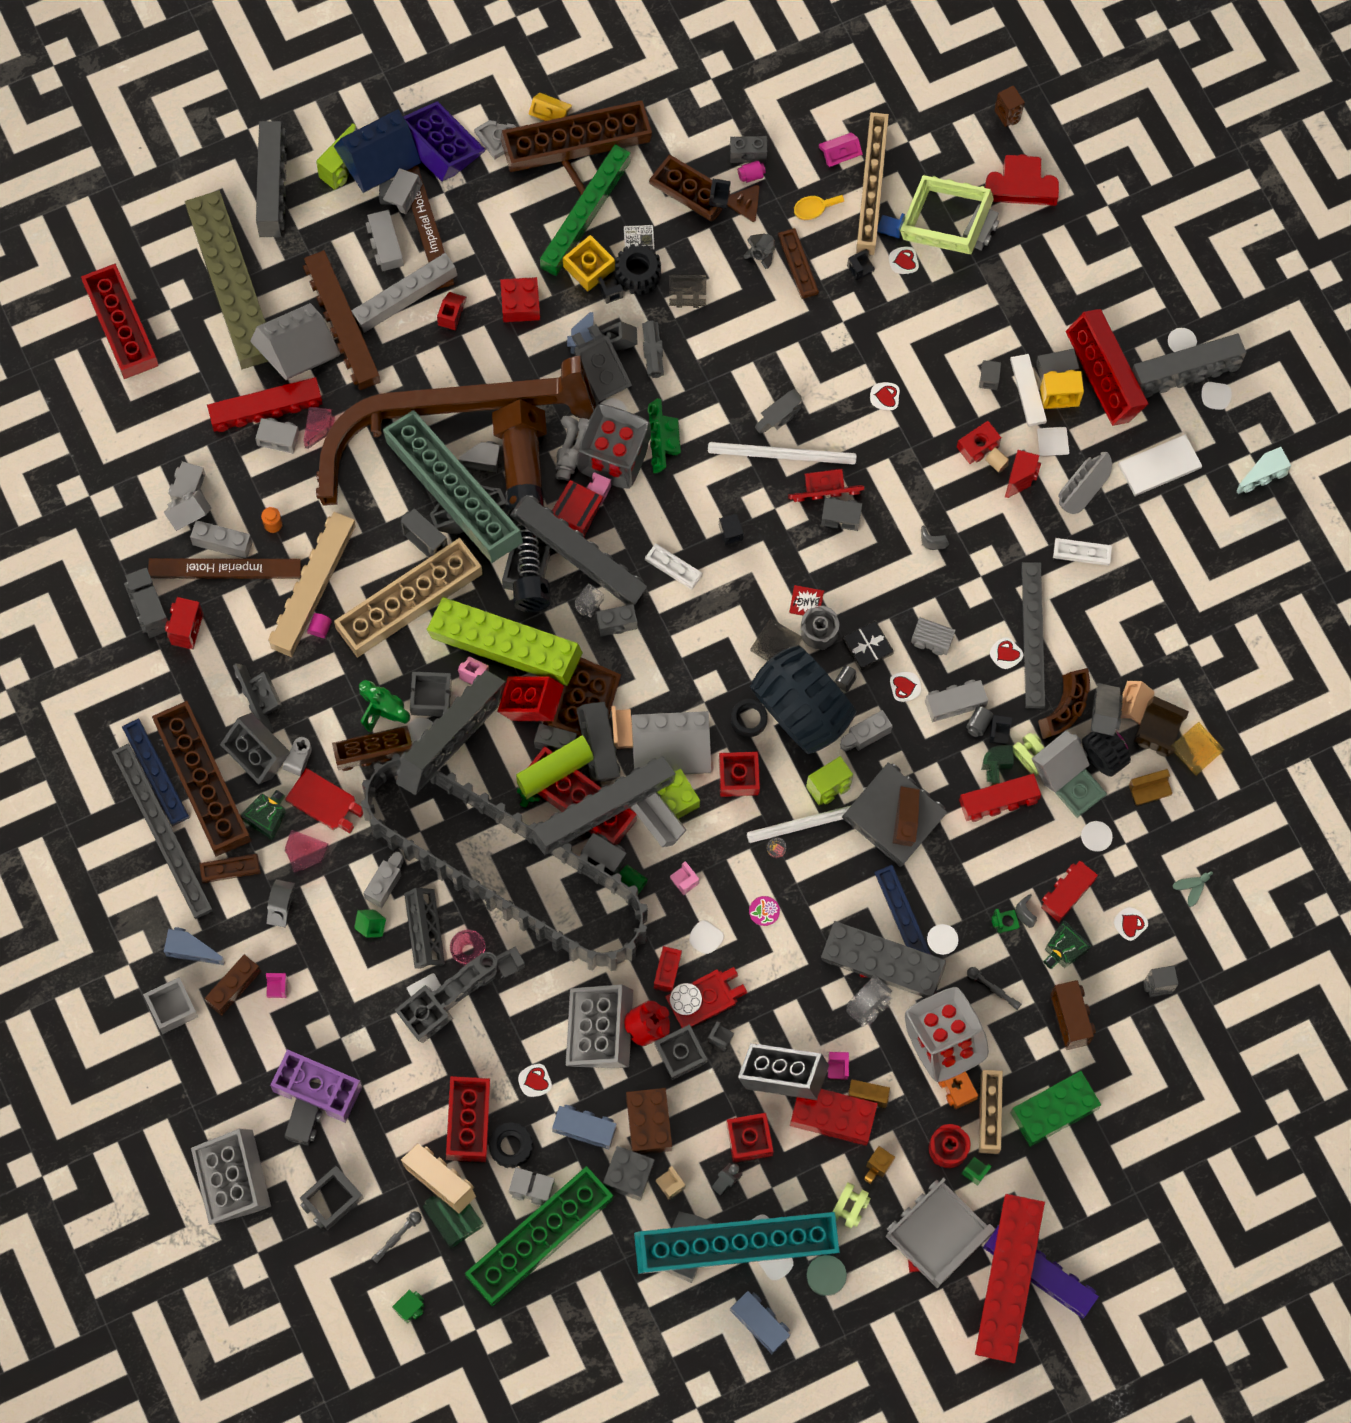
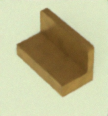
M1168 769L1131 779L1129 788L1137 806L1172 795L1168 782L1170 777Z
M851 1079L848 1096L878 1103V1107L886 1108L890 1087Z

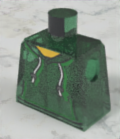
M278 790L273 793L271 798L260 794L240 815L243 822L273 840L286 813L285 808L280 805L285 795Z
M1064 920L1048 942L1045 951L1049 956L1043 962L1050 969H1053L1057 963L1066 968L1086 954L1092 945Z

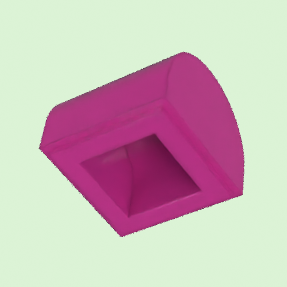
M314 613L307 633L326 639L332 623L331 619L325 615Z

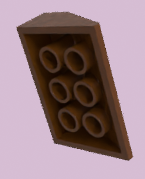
M581 657L568 685H564L554 721H543V724L577 733V738L582 736L576 708L584 704L605 702L610 715L621 674Z
M408 726L333 742L332 746L338 770L348 771L355 766L361 765L365 767L377 761L387 762L396 753L402 756L404 752L410 750L412 741Z

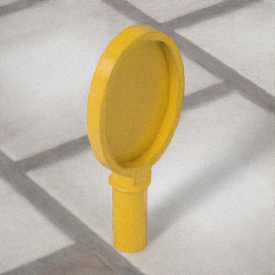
M840 195L826 200L817 196L804 197L795 204L794 214L801 220L815 219L822 215L826 207L844 202V197Z

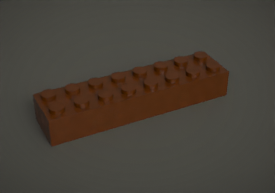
M641 100L502 130L501 143L509 171L514 172L611 151L615 144L625 148L648 143L651 140L652 131L643 101Z
M188 701L153 715L154 724L215 857L251 842L249 833Z

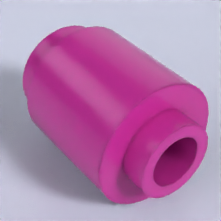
M759 161L741 165L737 169L740 181L746 183L762 179L763 174L766 173L764 164Z

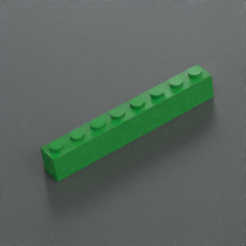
M616 144L613 146L541 256V269L554 276L558 275L563 267V257L577 246L631 163V152Z

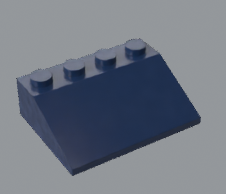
M399 109L342 137L334 145L337 153L363 193L394 178L399 168L407 171L421 163L409 126Z

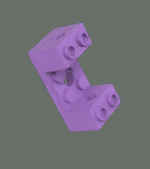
M288 1049L270 1085L274 1093L288 1099H292V1097L298 1098L326 1110L328 1116L346 1123L362 1089L360 1080ZM313 1079H319L321 1085L319 1088L313 1089L310 1087V1082Z

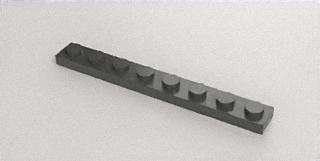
M1022 562L1025 708H1045L1041 563Z

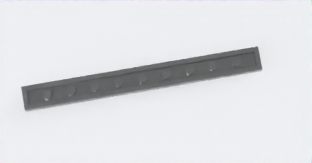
M128 743L111 751L194 918L197 919L212 912L213 910L130 744Z

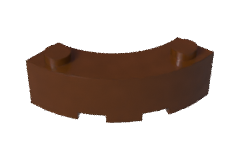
M1088 668L1062 675L1063 695L1058 707L1048 717L1038 720L1043 739L1065 731L1081 716L1086 706L1088 692H1090Z

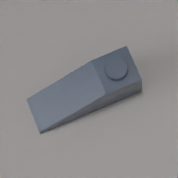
M175 927L174 930L168 929L164 953L167 957L224 965L225 961L221 955L189 932H186L185 929Z

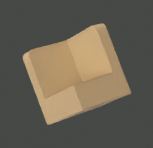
M672 1166L668 1168L665 1174L656 1179V1183L668 1200L679 1194L686 1187Z

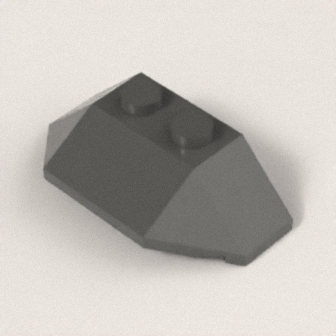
M482 486L503 510L506 507V500L501 489ZM438 502L430 513L434 527L440 532L456 535L463 533L464 531Z

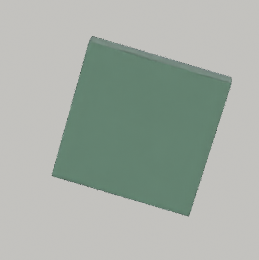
M1086 769L1056 792L1057 796L1076 818L1080 817L1107 795Z

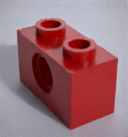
M987 421L958 440L956 448L969 464L974 461L977 463L985 457L986 453L1000 447L1002 437L990 422ZM976 442H982L984 446H978Z

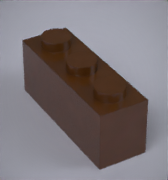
M244 954L205 997L207 1004L222 1016L261 973L260 967Z

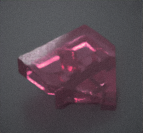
M291 830L285 846V853H287L294 873L322 862L329 843Z

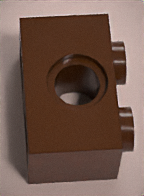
M1014 85L999 92L997 95L994 111L1005 127L1015 125L1021 120L1025 104Z

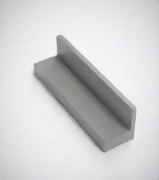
M657 792L631 806L662 847L673 846L686 832V828Z

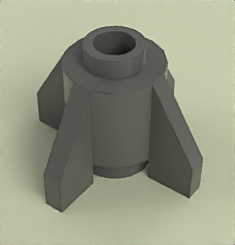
M769 234L751 235L747 240L751 248L743 256L745 259L753 256L757 260H762V265L765 269H768L772 263L776 242Z

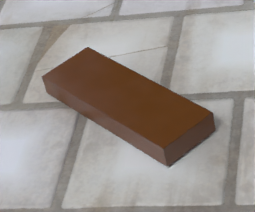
M257 853L199 863L202 883L261 874Z

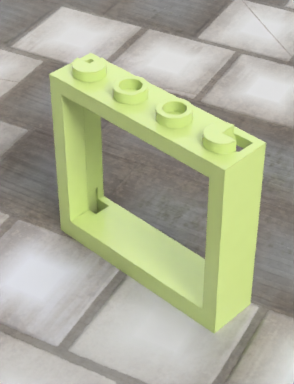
M923 175L900 229L903 240L972 254L994 200L991 189L984 188V186H972L969 183H958L951 179L944 180L935 176ZM929 191L982 201L967 238L915 227Z

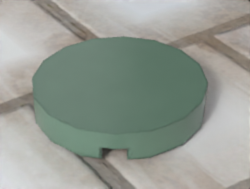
M823 1255L810 1263L806 1277L808 1285L815 1293L822 1296H831L843 1288L846 1283L847 1273L845 1266L839 1259L834 1256Z

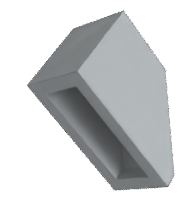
M492 441L481 442L459 457V462L465 468L497 473L500 445Z

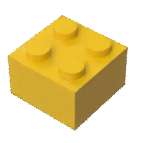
M590 235L563 257V267L589 291L598 284L599 277L604 279L615 270V259Z
M1068 370L1062 373H1057L1056 371L1044 374L1040 386L1043 409L1078 407L1084 393L1081 371Z

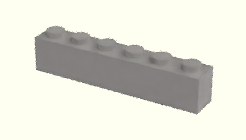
M442 254L351 310L355 321L363 333L367 332L456 277V268L447 254Z

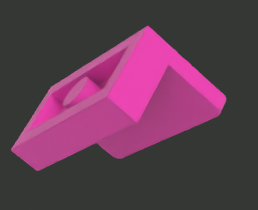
M848 133L819 144V148L824 152L826 163L829 167L863 155L859 139L853 133Z

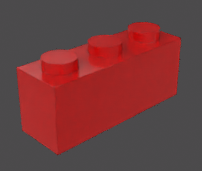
M1081 861L1076 865L1073 863L1066 871L1068 875L1064 879L1060 878L1055 883L1054 887L1056 889L1052 893L1048 892L1042 899L1044 903L1041 908L1058 922L1065 917L1098 876Z

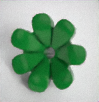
M517 788V793L522 798L520 805L523 807H527L529 801L534 802L541 799L538 794L526 799L521 789Z

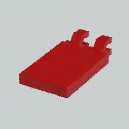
M307 768L285 798L287 803L330 829L335 830V828L339 827L349 834L354 829L353 823L344 818L346 814L350 811L360 818L363 816L362 806L355 803L354 796Z
M734 967L723 973L717 969L690 983L699 989L702 996L699 1009L690 1015L677 1013L670 1004L671 994L665 996L681 1028L688 1025L691 1028L735 1006L736 1002H738L737 998L747 994L744 984L732 990L728 984V981L738 977Z

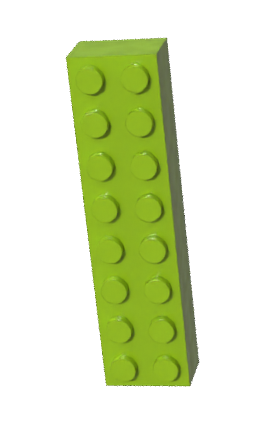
M442 597L426 629L431 638L436 641L540 677H551L566 686L583 654L579 644L445 597Z

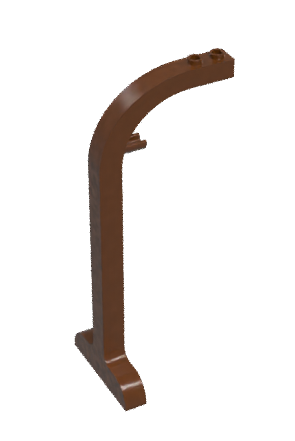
M574 356L564 360L561 364V376L557 378L391 392L374 395L359 401L336 420L324 440L320 454L319 471L316 473L317 482L319 483V488H316L317 499H320L323 506L338 505L340 460L346 446L359 431L371 424L373 437H379L382 433V420L401 418L413 410L419 416L500 409L521 399L534 406L566 404L575 417L589 420L596 408V401L581 356Z

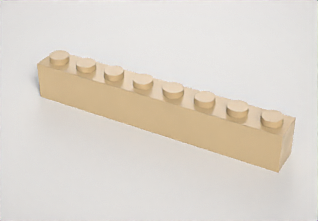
M870 113L856 253L865 249L869 251L868 255H874L889 114Z
M333 512L332 516L327 518L325 522L326 528L318 536V545L316 549L311 550L309 555L310 561L308 565H304L301 571L302 577L299 582L295 583L293 587L294 593L285 603L286 609L284 614L279 615L276 623L278 626L275 631L270 633L268 641L271 649L287 656H293L356 527L354 519L337 512Z

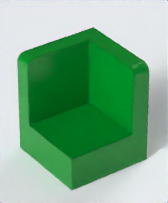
M373 909L358 910L354 928L366 938L383 937L386 918Z
M974 1157L968 1166L965 1167L962 1174L978 1186L992 1166L989 1164L986 1166Z

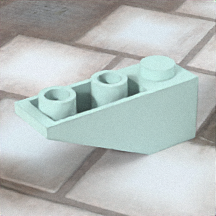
M1279 447L1265 453L1239 484L1238 494L1241 492L1248 493L1260 484L1261 486L1267 485L1276 477L1278 479L1285 477L1291 464L1283 449Z

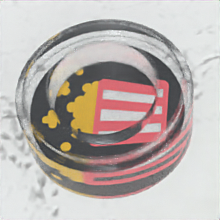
M781 838L771 839L767 844L768 854L773 858L782 857L786 852L785 841Z

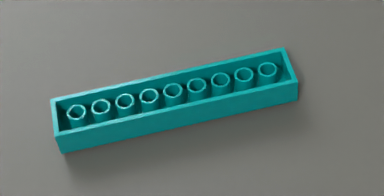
M835 1212L648 1230L634 1233L638 1274L840 1253Z

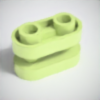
M1028 733L1023 737L1024 745L1017 742L1011 747V750L1031 774L1034 773L1037 776L1038 772L1031 759L1033 756L1029 753V750L1035 756L1045 747L1041 744V739L1036 734Z
M847 1182L833 1212H835L836 1221L841 1216L846 1219L845 1226L852 1229L853 1225L858 1226L862 1218L859 1213L862 1208H867L871 1198L867 1197L869 1193L861 1190L860 1194L853 1192L852 1190L855 1185ZM848 1199L855 1201L851 1212L844 1209Z

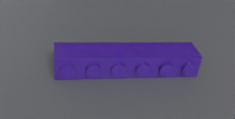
M999 1225L983 1247L992 1255H994ZM1036 1250L1030 1282L1083 1319L1099 1297L1096 1295V1291L1088 1285L1084 1286L1079 1283L1078 1277L1071 1273L1068 1275L1062 1271L1063 1267L1054 1261L1051 1263L1045 1259L1046 1255Z

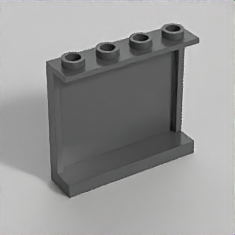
M888 762L844 813L842 818L901 867L946 815L947 811L944 810L945 807L940 802L932 800L926 790L920 789L916 842L912 846L893 844L900 786L914 789L919 788L915 785L916 783L909 776L905 777L900 772L901 770L898 766Z

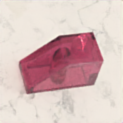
M309 407L303 441L305 448H311L327 436L335 423L332 409Z

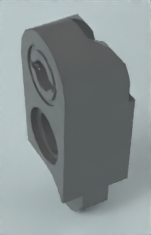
M793 389L787 392L761 412L764 418L755 426L760 434L766 432L771 427H775L778 430L792 420L794 415L801 410L802 396L797 390Z

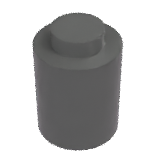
M977 706L966 725L968 733L974 737L983 736L993 718V713L984 707Z

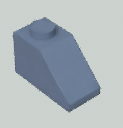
M589 312L571 329V336L580 332L585 343L593 339L588 330L589 327L594 325L593 312ZM567 336V347H571V354H574L576 345L572 337Z

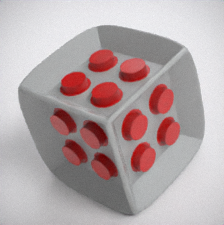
M958 987L948 988L927 997L911 1006L905 1012L906 1028L913 1047L924 1067L936 1082L953 1078L979 1065L988 1057V1043L981 1022L969 1001Z

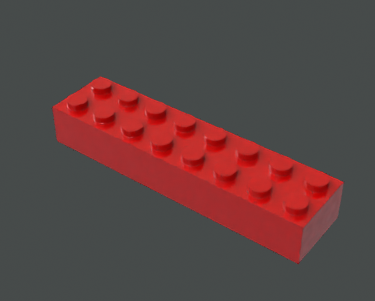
M1005 1194L975 1355L1011 1363L1016 1361L1045 1201Z

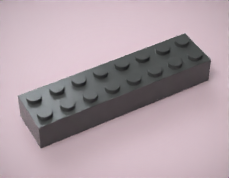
M487 670L481 676L477 675L473 684L465 688L463 695L456 697L452 706L444 710L440 719L437 718L433 722L432 727L423 732L419 741L416 740L410 750L402 754L400 758L401 765L396 773L398 775L396 784L416 795L498 708L505 681Z

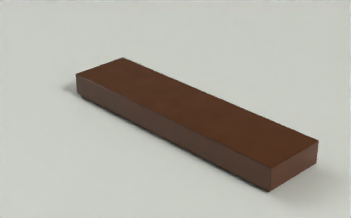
M793 228L779 232L778 238L801 299L818 295L819 290L796 229Z

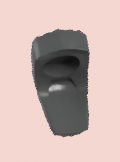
M924 525L921 527V542L925 548L938 550L948 547L949 541L945 535L930 536Z
M1031 894L1018 902L1015 907L1018 919L1029 928L1034 927L1037 922V917L1026 907V903L1032 896Z

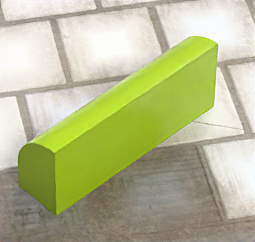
M584 736L578 737L516 774L517 785L526 799L593 760L592 751Z

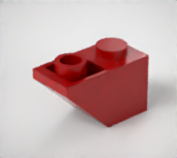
M448 292L442 300L437 314L438 326L456 330L467 299L466 296Z

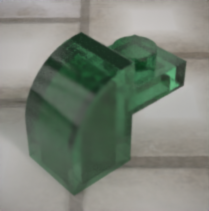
M1013 745L995 746L985 754L981 770H986V782H990V786L1000 783L999 769H1012L1014 764Z

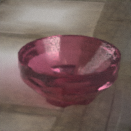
M474 930L458 932L453 936L450 943L452 957L462 965L468 964L486 950L483 937ZM466 945L473 946V954L465 955L462 952L463 947Z

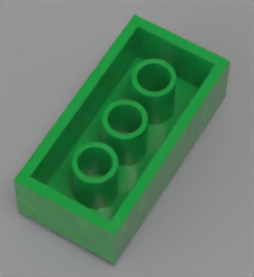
M1079 1071L1015 1106L1010 1113L1031 1147L1097 1111L1101 1103L1082 1071Z

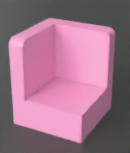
M686 861L682 863V868L670 876V879L683 895L699 884L698 876Z

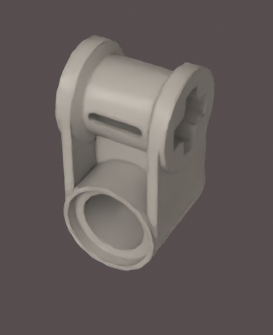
M299 737L294 741L290 754L284 761L283 770L298 776L302 775L312 751L307 738ZM304 744L306 746V749L303 748L302 751H300L299 747H302Z

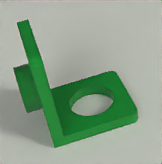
M995 909L991 920L993 927L997 928L998 934L1019 929L1015 910L1000 913L999 909ZM1010 916L1013 919V925L1005 926L1002 923L1003 917Z

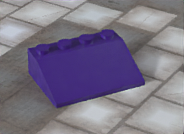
M438 101L403 116L409 126L420 160L441 182L458 174L486 150Z

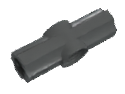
M647 321L642 323L644 337L643 352L647 363L648 377L659 378L664 375L663 347L659 336L658 322Z

